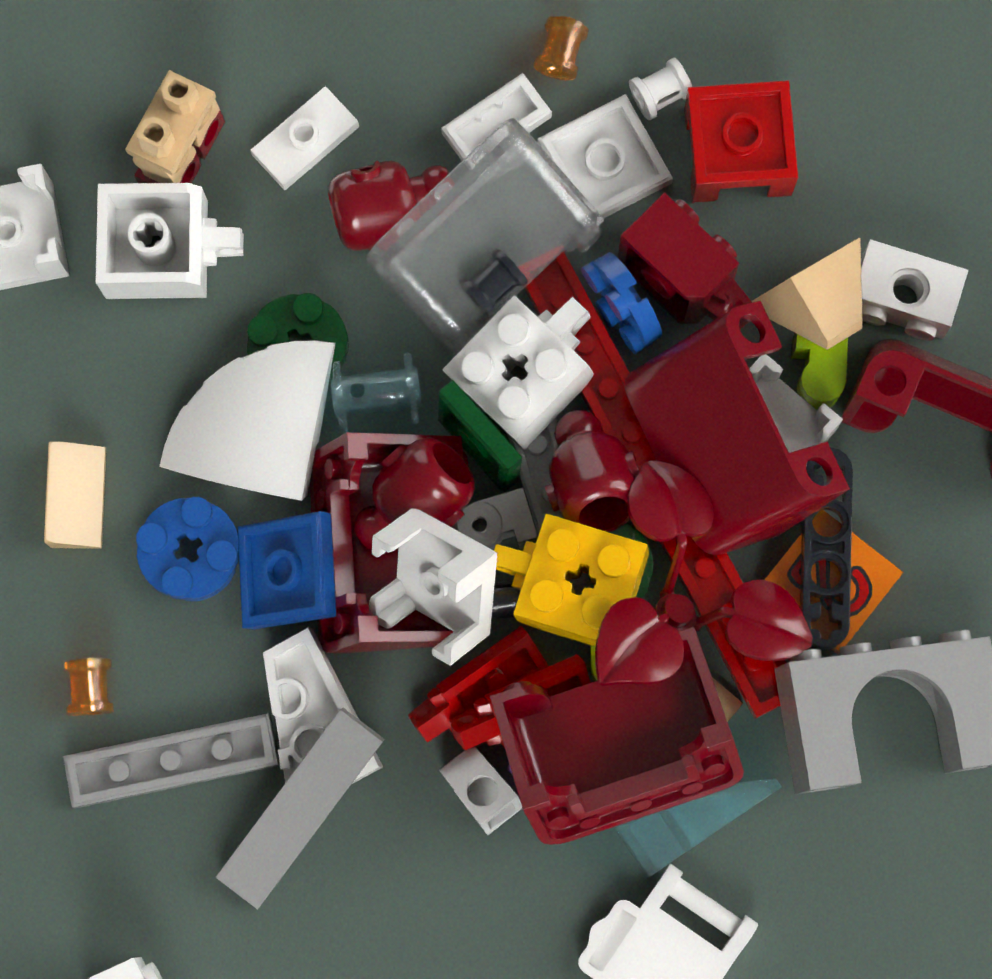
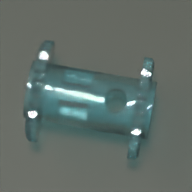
M409 352L404 353V369L343 376L340 361L333 363V377L330 378L335 418L339 419L341 431L349 432L348 416L410 409L412 424L420 421L421 393L417 367H413L412 354ZM360 391L364 393L363 396L359 398L353 397V395L356 392Z

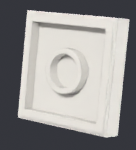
M626 94L538 138L537 144L583 228L672 184L673 181L669 170Z

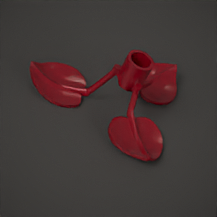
M645 462L631 485L627 496L628 514L636 529L652 540L666 542L676 537V549L664 588L659 594L661 599L654 608L646 600L632 597L616 602L604 615L598 630L595 647V665L599 685H648L667 680L676 673L683 662V640L676 629L683 631L695 627L696 632H698L704 625L721 618L730 619L725 629L728 643L737 652L746 657L762 661H778L797 657L804 650H808L812 646L813 637L799 605L788 591L773 582L766 580L745 582L734 591L731 598L732 608L721 607L700 617L696 616L694 605L689 598L681 594H674L675 583L687 547L686 536L699 537L709 531L714 517L713 505L704 486L689 472L666 462Z

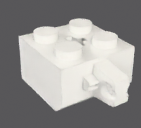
M190 183L98 184L96 284L106 299L207 298V266H216L217 257L243 256L244 234L242 229L217 227L216 219L208 218V200L201 186ZM152 236H160L161 240L156 241L153 247L145 246L151 244Z
M514 295L442 370L525 450L587 386L594 375L589 365L574 352L575 348L580 344V341L574 335L591 316L572 297L554 315L545 310L537 317ZM516 366L525 368L528 373L527 377L522 381L511 374L512 369Z

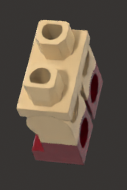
M168 70L125 148L127 154L133 156L135 165L139 167L134 175L138 183L192 184L201 167L199 157L205 160L225 123L215 100L216 95L214 91Z

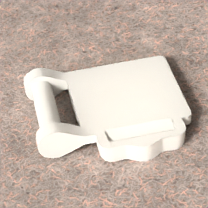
M670 863L640 908L630 901L620 900L615 903L608 916L591 927L588 945L580 955L578 965L585 974L593 979H723L735 959L753 936L758 923L747 915L743 919L734 915L680 878L683 872ZM671 896L729 936L730 939L723 949H718L661 910L660 907L666 898Z

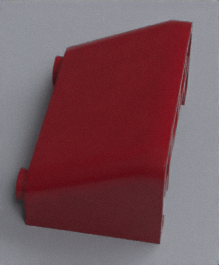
M347 432L315 451L310 478L311 513L319 511L331 513L337 616L317 620L319 641L325 653H355L435 647L454 632L417 610H414L392 628H385L378 624V615H373L370 612L369 601L374 594L397 578L398 548L389 553L386 551L381 556L375 557L372 555V551L366 548L357 538L354 531V521L362 509L375 506L372 485L377 474L384 468L380 463L401 444L407 447L415 440L427 437L442 440L452 446L468 464L467 456L462 450V436Z
M695 627L683 631L676 629L683 640V662L676 673L665 681L648 685L614 684L601 686L597 680L550 697L542 686L533 685V683L528 681H520L507 686L503 692L490 696L523 811L542 843L554 845L570 842L725 790L742 779L744 770Z

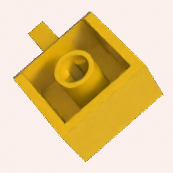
M547 513L545 514L536 543L526 541L523 551L496 544L494 551L497 552L496 570L514 575L512 587L521 590L513 613L517 621L595 647L600 624L610 607L622 599L636 597L649 557L648 544ZM582 573H588L591 583L595 585L594 588H584L581 595H576L570 580L572 578L579 579Z

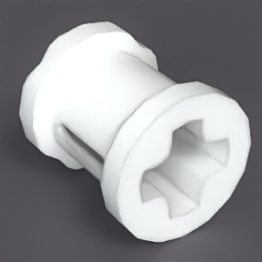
M675 57L667 61L665 68L641 80L635 77L629 80L632 96L647 120L657 117L658 110L681 98L686 101L688 87H692L683 66Z

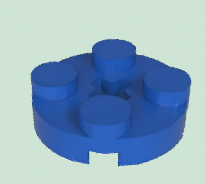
M608 252L581 267L582 274L589 286L596 294L600 293L602 297L595 302L600 315L609 327H613L616 324L620 325L619 332L633 354H638L652 345L655 340L662 337L661 326L647 298L640 299L633 287L637 283L617 256Z
M201 497L179 498L161 505L149 515L136 535L137 560L144 577L158 592L174 599H184L185 601L208 599L221 592L231 582L236 572L235 568L239 562L238 531L232 520L220 507L209 503ZM185 537H188L191 541L199 538L203 544L197 549L199 558L192 563L186 557L178 560L176 558L175 552L180 549L179 541Z

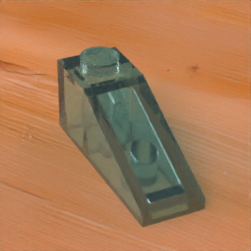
M776 778L736 783L725 790L613 828L643 873L649 878L782 786Z

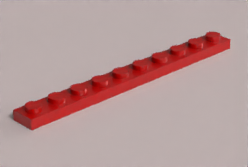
M561 245L518 265L517 267L528 280V283L523 288L538 316L545 310L554 315L572 297L588 311L591 316L590 319L574 335L580 341L574 352L589 365L594 375L580 394L590 413L600 420L603 432L616 437L626 447L628 452L633 451L637 459L636 464L639 471L645 462L656 461L627 398L625 381L629 371ZM686 536L687 547L678 577L699 616H702L721 607L732 608V595L743 582L728 554L712 555L706 553L696 545L691 536ZM676 537L670 541L660 542L670 562H672L676 549ZM721 618L704 625L754 719L780 707L774 669L786 664V661L756 660L737 652L728 643L725 636V629L730 620L729 618Z

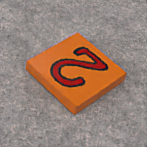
M820 510L812 520L813 528L821 536L832 537L840 532L841 523L824 510ZM853 532L851 542L850 627L848 635L843 642L832 649L837 654L840 653V647L848 644L904 573ZM802 533L765 579L780 585L788 591L799 607ZM823 560L818 561L812 566L811 576L819 587L828 589L833 588L839 583L840 572L834 563ZM810 595L811 604L821 602L820 618L810 623L811 629L819 630L821 639L828 640L829 634L832 631L838 630V623L829 622L828 608L832 602L840 605V597L820 599Z

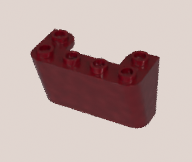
M761 300L731 309L630 372L625 381L627 398L656 461L670 463L684 469L693 475L708 492L714 513L712 526L705 535L692 537V539L699 548L712 555L724 554L779 536L850 489L828 441L789 453L745 361L776 352L782 348V344ZM749 322H752L759 331L760 340L758 343L748 341L740 331ZM808 461L817 462L822 466L827 477L825 486L818 485L811 480L806 470Z
M885 339L873 345L868 352L841 415L842 423L868 433L882 432L892 425L898 415L902 417L906 415L912 399L992 432V379L901 340ZM991 457L990 465H989V471H990L991 478H992V457Z

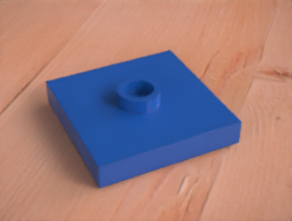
M319 511L238 526L242 628L254 630L337 617L331 513Z

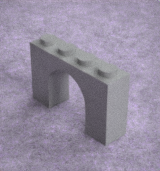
M961 630L940 634V643L922 645L920 636L906 637L889 641L890 649L872 651L871 643H859L840 647V656L822 658L821 649L804 650L799 656L791 658L790 662L774 669L795 794L846 788L862 783L852 729V711L861 689L875 677H892L903 680L915 687L925 697L934 714L945 774L992 767V645L990 636L971 639L970 630Z

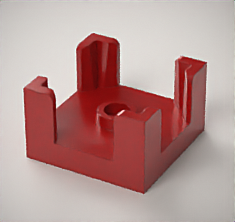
M789 80L688 87L684 113L686 130H690L693 160L690 178L692 203L718 200L720 189L769 186L767 197L792 196L798 180V168Z

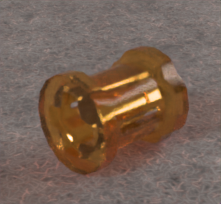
M550 16L545 22V30L548 34L542 55L535 58L534 68L539 73L550 78L565 81L574 80L578 73V67L575 65L579 47L581 42L587 39L589 29L582 22L573 18Z
M86 658L64 662V670L70 673L71 704L66 707L67 715L92 716L114 712V704L108 702L107 670L112 668L111 659Z

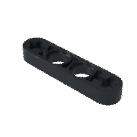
M832 447L830 448L850 489L842 494V502L834 499L816 512L825 509L835 512L841 521L840 532L832 537H824L818 534L813 528L812 523L813 515L816 512L802 520L800 609L813 637L811 647L813 649H821V651L832 650L840 645L848 635L850 627L853 469L848 456L841 450ZM808 461L806 470L809 477L816 484L824 486L823 476L814 472V469H819L821 466L817 462ZM818 561H830L839 569L840 580L833 588H821L813 581L811 570L812 566ZM810 595L820 599L840 597V605L832 602L828 608L829 622L838 623V630L832 631L829 634L828 640L821 639L819 630L811 629L810 623L820 618L821 602L811 604Z

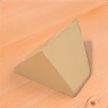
M860 238L752 300V302L761 300L770 320L828 350L862 329Z

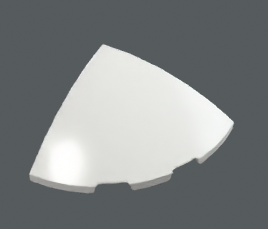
M310 340L273 344L267 346L264 350L254 352L243 358L238 357L220 368L203 382V386L196 392L188 404L180 410L164 445L159 467L237 488L302 501L308 496L315 448L320 439L335 343Z

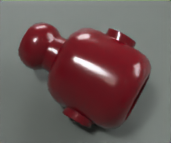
M377 160L372 165L337 174L328 185L330 206L339 238L346 248L354 251L367 249L374 253L389 251L396 246L398 241L411 237L419 227V213L425 211L444 213L456 204L449 173L446 167L438 165L430 166L421 175L409 178L406 169L399 162H379Z
M575 410L565 414L558 421L554 432L555 440L559 447L554 451L548 467L551 484L546 485L545 490L554 512L560 511L563 519L606 532L614 531L630 520L627 496L631 485L640 473L636 464V456L633 451L628 452L626 447L616 437L604 433L600 420L594 414L585 410Z
M427 437L415 440L407 447L401 444L380 463L384 468L377 474L372 485L375 506L366 507L358 513L354 521V531L360 542L372 551L373 535L412 508L419 509L452 527L465 515L462 510L470 502L475 489L473 474L468 464L452 446L442 440Z

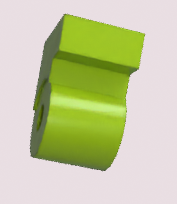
M795 333L792 338L791 358L805 359V368L797 384V394L817 411L823 403L830 408L834 406L845 388L848 337L826 350Z

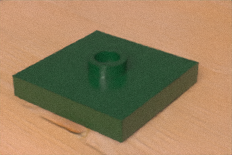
M452 380L439 391L438 421L451 436H462V448L500 491L506 492L518 482L522 456L506 440L498 424L488 414L482 413L455 381Z

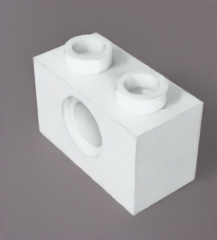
M870 239L861 259L862 321L873 325H885L886 322L905 327L906 334L921 340L932 341L935 337L943 339L952 326L968 270ZM898 285L910 287L916 293L917 302L906 304L899 301L894 295L893 287Z

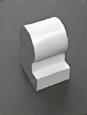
M475 746L464 750L439 770L487 835L491 834L522 809L518 795Z

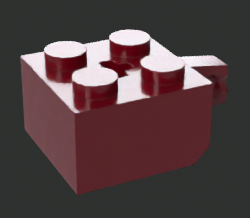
M664 192L620 237L618 258L632 274L637 284L680 324H698L706 315L715 320L737 306L752 303L734 280L739 266V262L735 259L737 253L734 248L718 234L711 237L698 224L700 222L698 215L686 202L681 199L674 202Z

